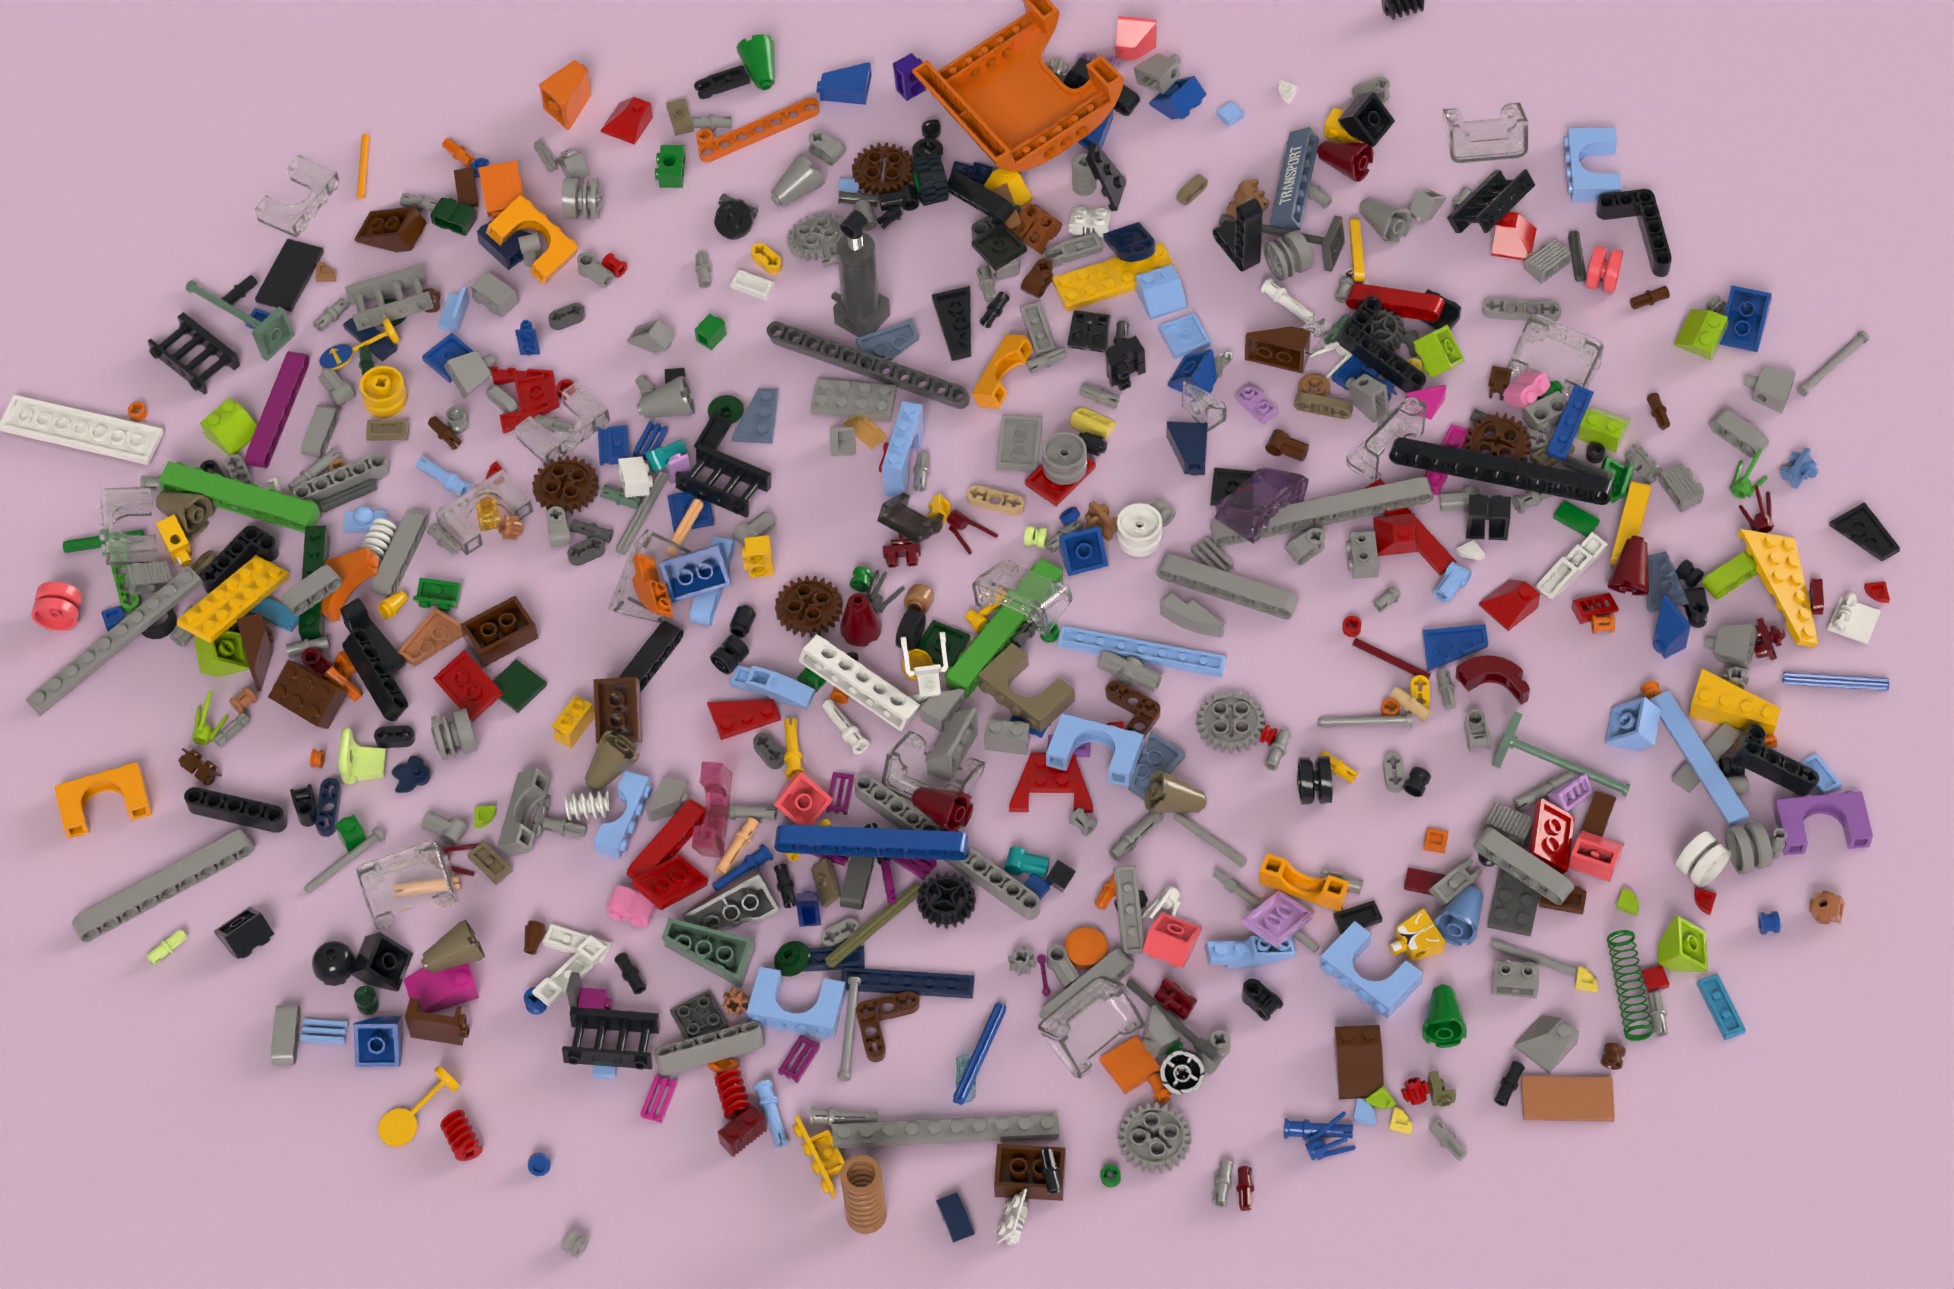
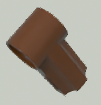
M1275 429L1265 449L1273 456H1281L1283 454L1293 459L1304 461L1309 450V444L1290 438L1288 433L1281 429Z

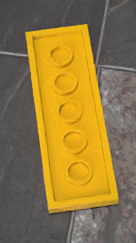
M1164 244L1155 245L1156 251L1154 254L1144 260L1128 262L1116 257L1052 277V283L1066 312L1134 291L1135 276L1173 264Z
M256 555L177 619V626L211 644L233 626L237 619L245 616L289 579V572Z

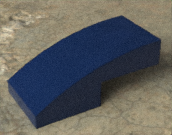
M954 161L949 179L958 171L975 182L984 185L992 174L993 167L977 162L970 166Z
M957 1192L936 1200L943 1222L947 1226L953 1243L975 1235Z

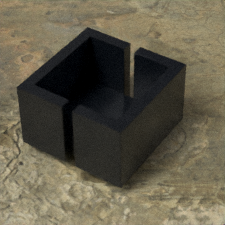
M1469 494L1466 515V538L1484 539L1485 520H1489V540L1507 541L1511 517V497L1497 495L1488 498V495Z

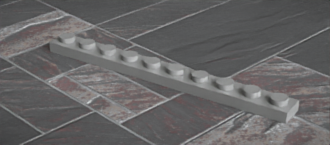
M188 566L25 700L40 716L199 587L203 583L202 579Z
M1058 1114L832 1124L833 1149L1059 1138Z

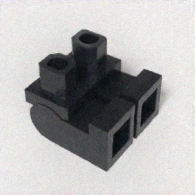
M1074 310L1067 346L1072 349L1087 351L1088 348L1089 351L1106 353L1111 315Z
M1136 335L1106 350V372L1112 387L1117 385L1119 390L1123 391L1131 387V381L1129 380L1131 373L1137 372L1138 375L1146 373L1145 350Z

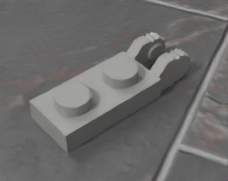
M1096 232L1058 243V245L1047 248L1044 253L1047 258H1051L1049 261H1051L1052 267L1061 266L1064 262L1067 263L1102 252V245Z
M1471 858L1464 864L1457 866L1429 889V892L1442 907L1454 899L1466 886L1471 885L1475 881L1474 879L1482 873L1479 868L1470 876L1465 870L1474 862Z

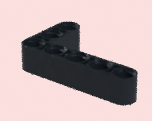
M1638 189L1600 195L1596 208L1597 217L1609 220L1637 216L1651 270L1655 276H1667L1670 272L1672 256L1654 193L1649 189Z
M1252 198L1236 206L1235 224L1229 221L1212 231L1218 245L1241 272L1259 264L1261 259L1262 207L1256 198Z
M1374 296L1367 297L1344 325L1338 336L1339 345L1405 393L1421 390L1426 383V376L1423 372L1366 332L1382 307V303L1378 298Z

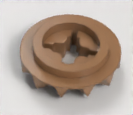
M1316 373L1308 374L1300 379L1298 392L1326 397L1330 394V382L1323 375ZM1311 386L1314 387V388H1315V387H1318V391H1316V390H1312V391H1311V390H1310V389H1311Z

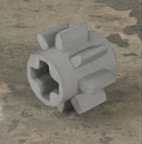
M1052 58L1050 63L1045 62L1060 80L1062 77H1066L1068 65L1064 64L1062 59Z
M1737 665L1731 669L1727 667L1725 674H1722V679L1742 689H1745V684H1748L1749 677L1745 676L1746 669L1743 670Z
M1025 947L1019 950L1013 949L1014 955L1008 956L1010 971L1015 970L1018 976L1025 973L1030 974V967H1035V960H1032L1034 953H1029Z

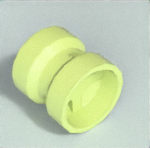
M1027 525L1024 535V546L1037 545L1038 548L1045 549L1048 528L1041 527L1040 529H1035L1033 526Z

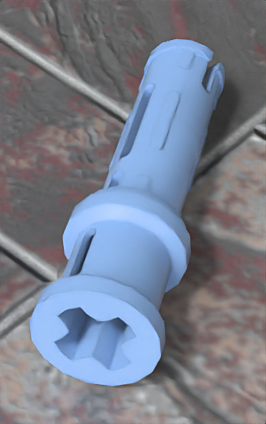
M424 456L420 457L423 461L418 459L416 463L417 468L443 483L444 488L455 492L458 498L463 499L470 493L471 484L459 479L457 474L448 473Z
M762 1080L753 1086V1090L757 1092L760 1101L758 1103L759 1108L765 1112L775 1147H781L779 1138H781L782 1144L785 1146L789 1141L776 1107L778 1105V1098L773 1094L771 1088L773 1083L771 1080Z

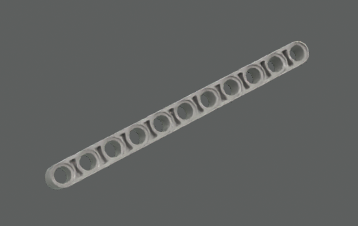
M1418 477L1219 519L1212 522L1209 527L1214 544L1217 547H1224L1385 513L1384 510L1391 511L1423 505L1431 502L1434 496L1428 478Z
M860 774L855 778L856 797L899 829L945 831L925 814L870 775ZM967 845L966 859L958 861L944 860L1023 918L1032 920L1040 914V900L1037 894Z

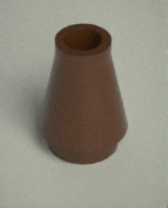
M528 921V924L525 925L523 952L531 955L536 954L546 933L545 924L538 921Z

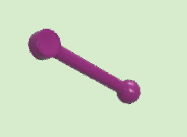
M1040 954L1037 957V961L1041 967L1042 994L1048 996L1051 991L1047 985L1044 964L1046 956Z

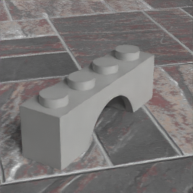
M537 768L518 772L497 845L511 857L531 851L535 833L528 829V817L534 806L546 797L551 779Z

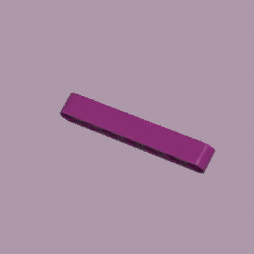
M290 351L286 353L245 456L246 465L261 468L269 467L308 370L309 355Z

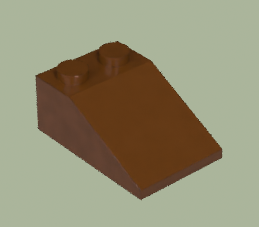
M415 206L370 211L354 240L357 243L392 252H408L414 248L427 222Z
M1290 326L1248 332L1245 336V360L1303 374L1310 352L1311 331Z
M260 612L237 619L248 665L257 692L262 691L273 653L271 643L275 642L268 619L264 620Z
M1380 1025L1335 1027L1334 1047L1339 1099L1368 1098L1384 1086Z

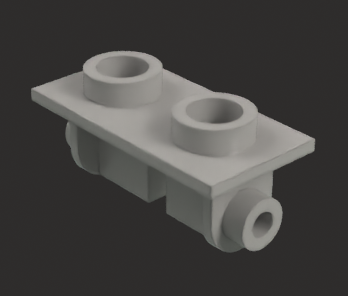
M1632 444L1634 450L1625 453V461L1634 463V470L1642 466L1637 473L1646 483L1653 484L1657 480L1656 477H1660L1661 467L1654 460L1650 462L1647 459L1649 455L1642 447L1637 448Z

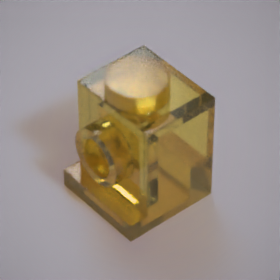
M484 497L480 502H475L480 530L498 529L500 518L496 499Z

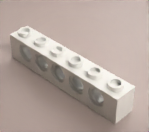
M816 635L802 650L798 662L902 732L915 718L920 704L883 680L879 675L864 667L861 663L855 661L845 652L833 646L826 639Z

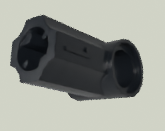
M904 185L899 191L878 194L881 211L890 210L891 206H898L906 211H912L919 206L917 191L913 185Z

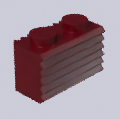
M754 1105L749 1106L717 1132L720 1144L731 1156L735 1157V1154H739L742 1148H746V1145L749 1146V1143H753L756 1137H760V1134L763 1135V1132H767L765 1117Z

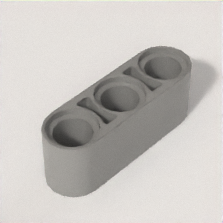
M317 405L301 444L302 455L322 458L325 455L339 420L338 408Z
M1728 409L1720 411L1709 423L1711 430L1750 458H1754L1759 448H1762L1763 451L1769 445V440L1765 434Z
M324 565L284 592L281 601L295 616L301 615L335 592L342 585V579L329 565Z
M299 1005L276 1006L271 1045L272 1065L296 1064L301 1021Z

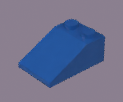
M1731 285L1724 315L1728 317V327L1719 345L1758 352L1770 310L1772 293Z

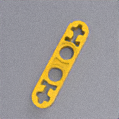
M1360 218L1349 219L1353 279L1354 283H1363L1365 272Z

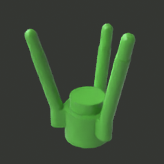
M1762 448L1758 449L1747 471L1740 479L1739 475L1743 461H1739L1730 486L1731 493L1737 498L1744 499L1746 496L1750 498L1755 491V485L1761 486L1768 479L1767 476H1764L1753 487H1751V481L1748 479L1762 452Z

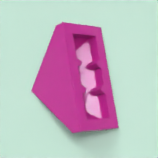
M1442 385L1406 393L1405 407L1432 420L1445 401L1446 386Z

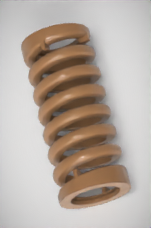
M856 1155L843 1164L840 1172L846 1220L854 1231L862 1234H871L882 1228L887 1218L882 1170L879 1163L872 1157Z

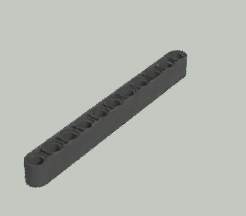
M772 322L767 327V334L775 345L886 384L896 385L897 388L957 409H963L969 404L970 399L965 388L958 384L781 322ZM776 331H781L780 335L773 336ZM794 337H799L797 342H791ZM818 343L815 348L809 349L811 344ZM830 350H836L834 354L827 355ZM848 356H854L851 361H845ZM866 362H872L870 367L864 368ZM884 369H890L889 373L882 374ZM903 375H908L906 380L900 381ZM927 382L924 387H918L919 383ZM939 388H945L943 393H936ZM957 395H964L962 399L955 400V397Z

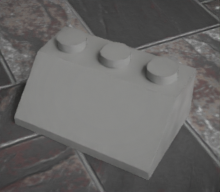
M973 707L956 712L951 720L946 721L944 732L936 738L934 749L929 751L926 756L927 773L948 781L952 780L978 735L977 708Z

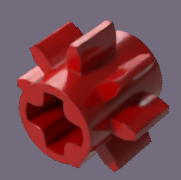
M1420 1077L1406 1080L1404 1082L1405 1088L1401 1089L1403 1098L1406 1102L1410 1101L1412 1105L1425 1102L1427 1100L1426 1094L1431 1093L1428 1083L1425 1080L1421 1081Z

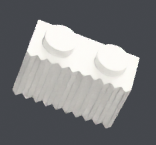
M643 457L618 459V474L625 497L648 496L649 488L653 487L648 463H644Z

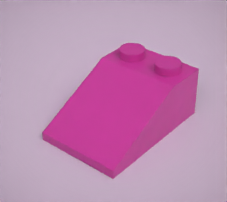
M469 964L432 973L430 970L426 971L423 967L404 979L409 999H419L422 1011L426 1013H433L479 998Z

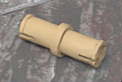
M1398 686L1389 696L1405 707L1404 710L1406 712L1410 711L1423 722L1432 712L1416 701V697H1411Z

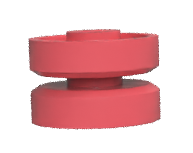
M1595 245L1587 270L1586 288L1596 290L1600 285L1601 279H1604L1603 292L1614 294L1620 273L1623 251L1613 249L1608 260H1606V247Z
M61 582L42 583L38 586L35 595V602L31 613L33 621L46 629L65 631L74 628L78 621L82 602L81 592L75 587Z

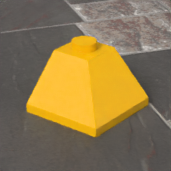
M998 168L992 172L984 184V187L993 191L995 188L1007 183L1014 204L1019 205L1021 208L1033 201L1029 190L1018 172Z

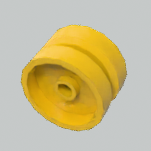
M377 366L371 368L362 376L359 388L364 406L371 415L379 418H389L397 415L404 409L408 396L403 377L398 370L390 366Z

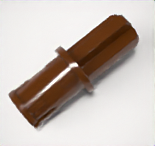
M1666 286L1652 291L1647 290L1644 294L1631 298L1630 305L1633 309L1649 304L1652 306L1657 301L1669 298V290Z
M1649 394L1647 401L1651 408L1652 417H1655L1661 430L1669 428L1670 422L1666 414L1667 409L1662 404L1659 394Z
M437 416L429 419L428 425L438 434V438L443 439L452 450L458 448L454 442L458 446L461 445L462 440L451 431L450 426H446Z

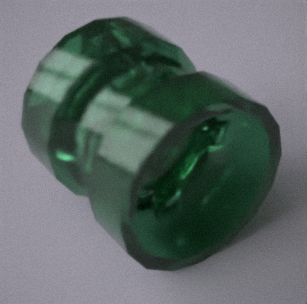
M361 986L355 991L354 999L358 1011L364 1015L374 1014L379 1008V1001L375 990L370 986Z

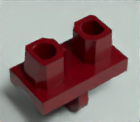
M898 533L899 539L891 540V546H883L884 559L886 558L888 568L898 567V558L906 557L907 566L918 565L919 556H921L920 544H912L911 539H903V533Z
M1763 617L1756 619L1758 625H1755L1758 633L1757 640L1763 639L1764 641L1755 645L1754 651L1757 658L1769 656L1771 661L1777 659L1772 643H1775L1776 646L1782 645L1781 640L1786 636L1784 630L1777 629L1774 625L1770 627L1771 631L1768 632Z
M1167 978L1163 979L1159 990L1154 995V998L1163 1004L1162 1007L1164 1009H1170L1183 1020L1189 1017L1197 1003V999L1192 995L1189 996L1180 989L1179 985L1175 982L1172 983Z

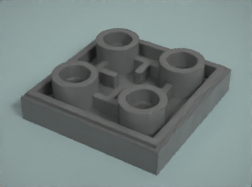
M710 991L670 1009V1014L685 1040L729 1028Z

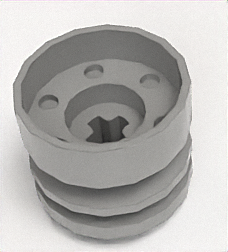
M564 178L562 187L564 219H578L580 210H583L585 219H589L590 210L592 218L599 219L602 207V191L599 179L592 178L590 187L589 178H585L583 187H580L578 178Z
M1298 230L1284 234L1282 240L1275 238L1273 241H1268L1264 244L1266 262L1272 274L1279 281L1294 276L1295 271L1302 273L1313 267V255L1310 246L1303 234Z
M466 708L452 711L453 721L448 722L445 714H441L444 724L438 725L436 716L431 717V733L436 750L441 755L442 760L447 759L445 750L449 748L451 749L452 757H456L457 746H460L464 754L478 751Z

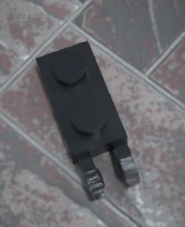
M741 65L695 82L694 87L695 90L699 91V98L706 99L710 98L713 94L750 84V79L744 66Z

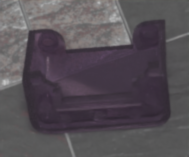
M1266 467L1257 469L1251 478L1225 499L1218 501L1215 519L1255 544L1261 537L1258 535L1261 528L1266 529L1272 517L1288 504L1304 501L1309 479L1302 474Z

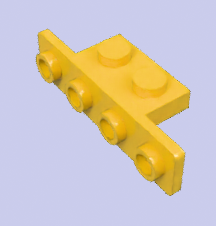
M799 1115L794 1116L795 1125H792L797 1138H802L804 1142L801 1144L806 1156L810 1155L813 1160L811 1167L815 1175L819 1174L822 1179L820 1185L825 1194L829 1193L831 1199L836 1198L835 1188L830 1178L840 1174L845 1161L839 1149H833V1137L829 1129L809 1137Z

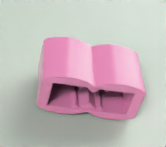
M1525 371L1517 378L1516 383L1510 384L1505 389L1503 396L1508 406L1524 408L1534 403L1538 396L1546 393L1551 384L1546 373Z
M618 885L615 886L606 906L607 915L615 921H629L635 927H648L657 908L640 892Z

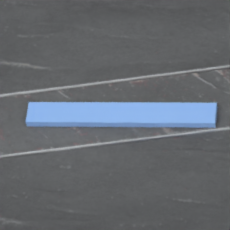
M1063 625L1061 626L1057 641V647L1100 655L1103 651L1107 650L1123 658L1134 657L1143 663L1222 677L1226 663V656Z
M1668 690L1650 698V701L1661 709V721L1729 827L1748 819V811L1670 691Z

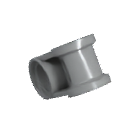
M1377 77L1368 82L1357 84L1351 92L1356 99L1360 94L1374 91L1383 103L1390 97L1388 91L1390 82L1385 77Z
M815 130L809 134V142L811 143L809 145L810 153L823 160L826 164L832 166L845 153L844 146L824 132Z
M558 506L549 508L546 516L551 547L572 544L564 510Z
M1312 528L1301 536L1292 539L1286 545L1285 550L1298 565H1302L1324 550L1325 533L1320 528Z
M1470 709L1466 714L1464 723L1468 750L1473 751V749L1483 747L1491 749V737L1484 713L1480 709ZM1472 720H1475V721H1478L1479 723H1472L1471 721H1472Z
M1223 1030L1214 1031L1206 1040L1209 1043V1047L1220 1056L1216 1062L1211 1061L1205 1054H1200L1198 1051L1195 1052L1201 1058L1205 1072L1209 1075L1215 1072L1221 1061L1230 1052V1037Z

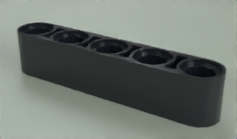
M958 171L947 181L949 193L1001 224H1004L1016 210L1008 200Z
M662 621L618 678L637 677L640 680L641 693L680 643L684 634L683 629L667 621Z
M355 628L342 643V647L384 718L395 722L408 707V701L369 635L363 629Z
M198 787L189 788L184 794L189 811L196 815L274 833L282 832L287 827L283 809L277 805Z

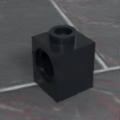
M1057 860L1046 877L1045 882L1063 893L1076 871Z

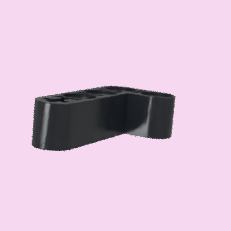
M1079 58L1067 73L1063 83L1072 89L1083 86L1090 79L1086 68L1090 61L1085 58ZM1123 84L1120 97L1113 109L1124 116H1129L1140 102V97Z
M246 526L201 573L205 591L208 594L255 555L269 562L277 559L279 551L274 537L257 526Z
M359 598L340 608L343 622L348 631L351 633L355 628L363 629L369 635L391 674L405 666L400 654L369 618L368 611Z
M1757 724L1749 725L1738 739L1734 754L1737 764L1799 795H1808L1819 782L1818 773L1812 768L1763 745L1766 736L1764 729Z

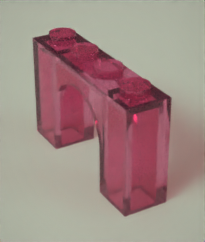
M701 763L699 783L705 789L706 811L703 826H694L692 848L703 857L722 858L724 855L733 773L723 763Z

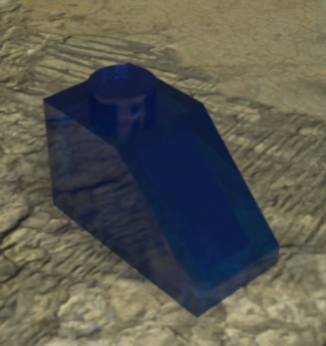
M805 891L797 893L796 906L799 927L821 925L819 892Z

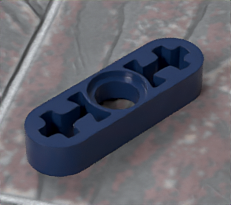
M327 778L320 785L315 825L318 833L323 837H329L336 831L335 824L338 820L341 787L335 778ZM330 786H334L331 790V796H329L328 789H330ZM331 803L334 805V808L330 811L323 810L325 804ZM325 818H328L329 825H327L326 829H323L326 822Z

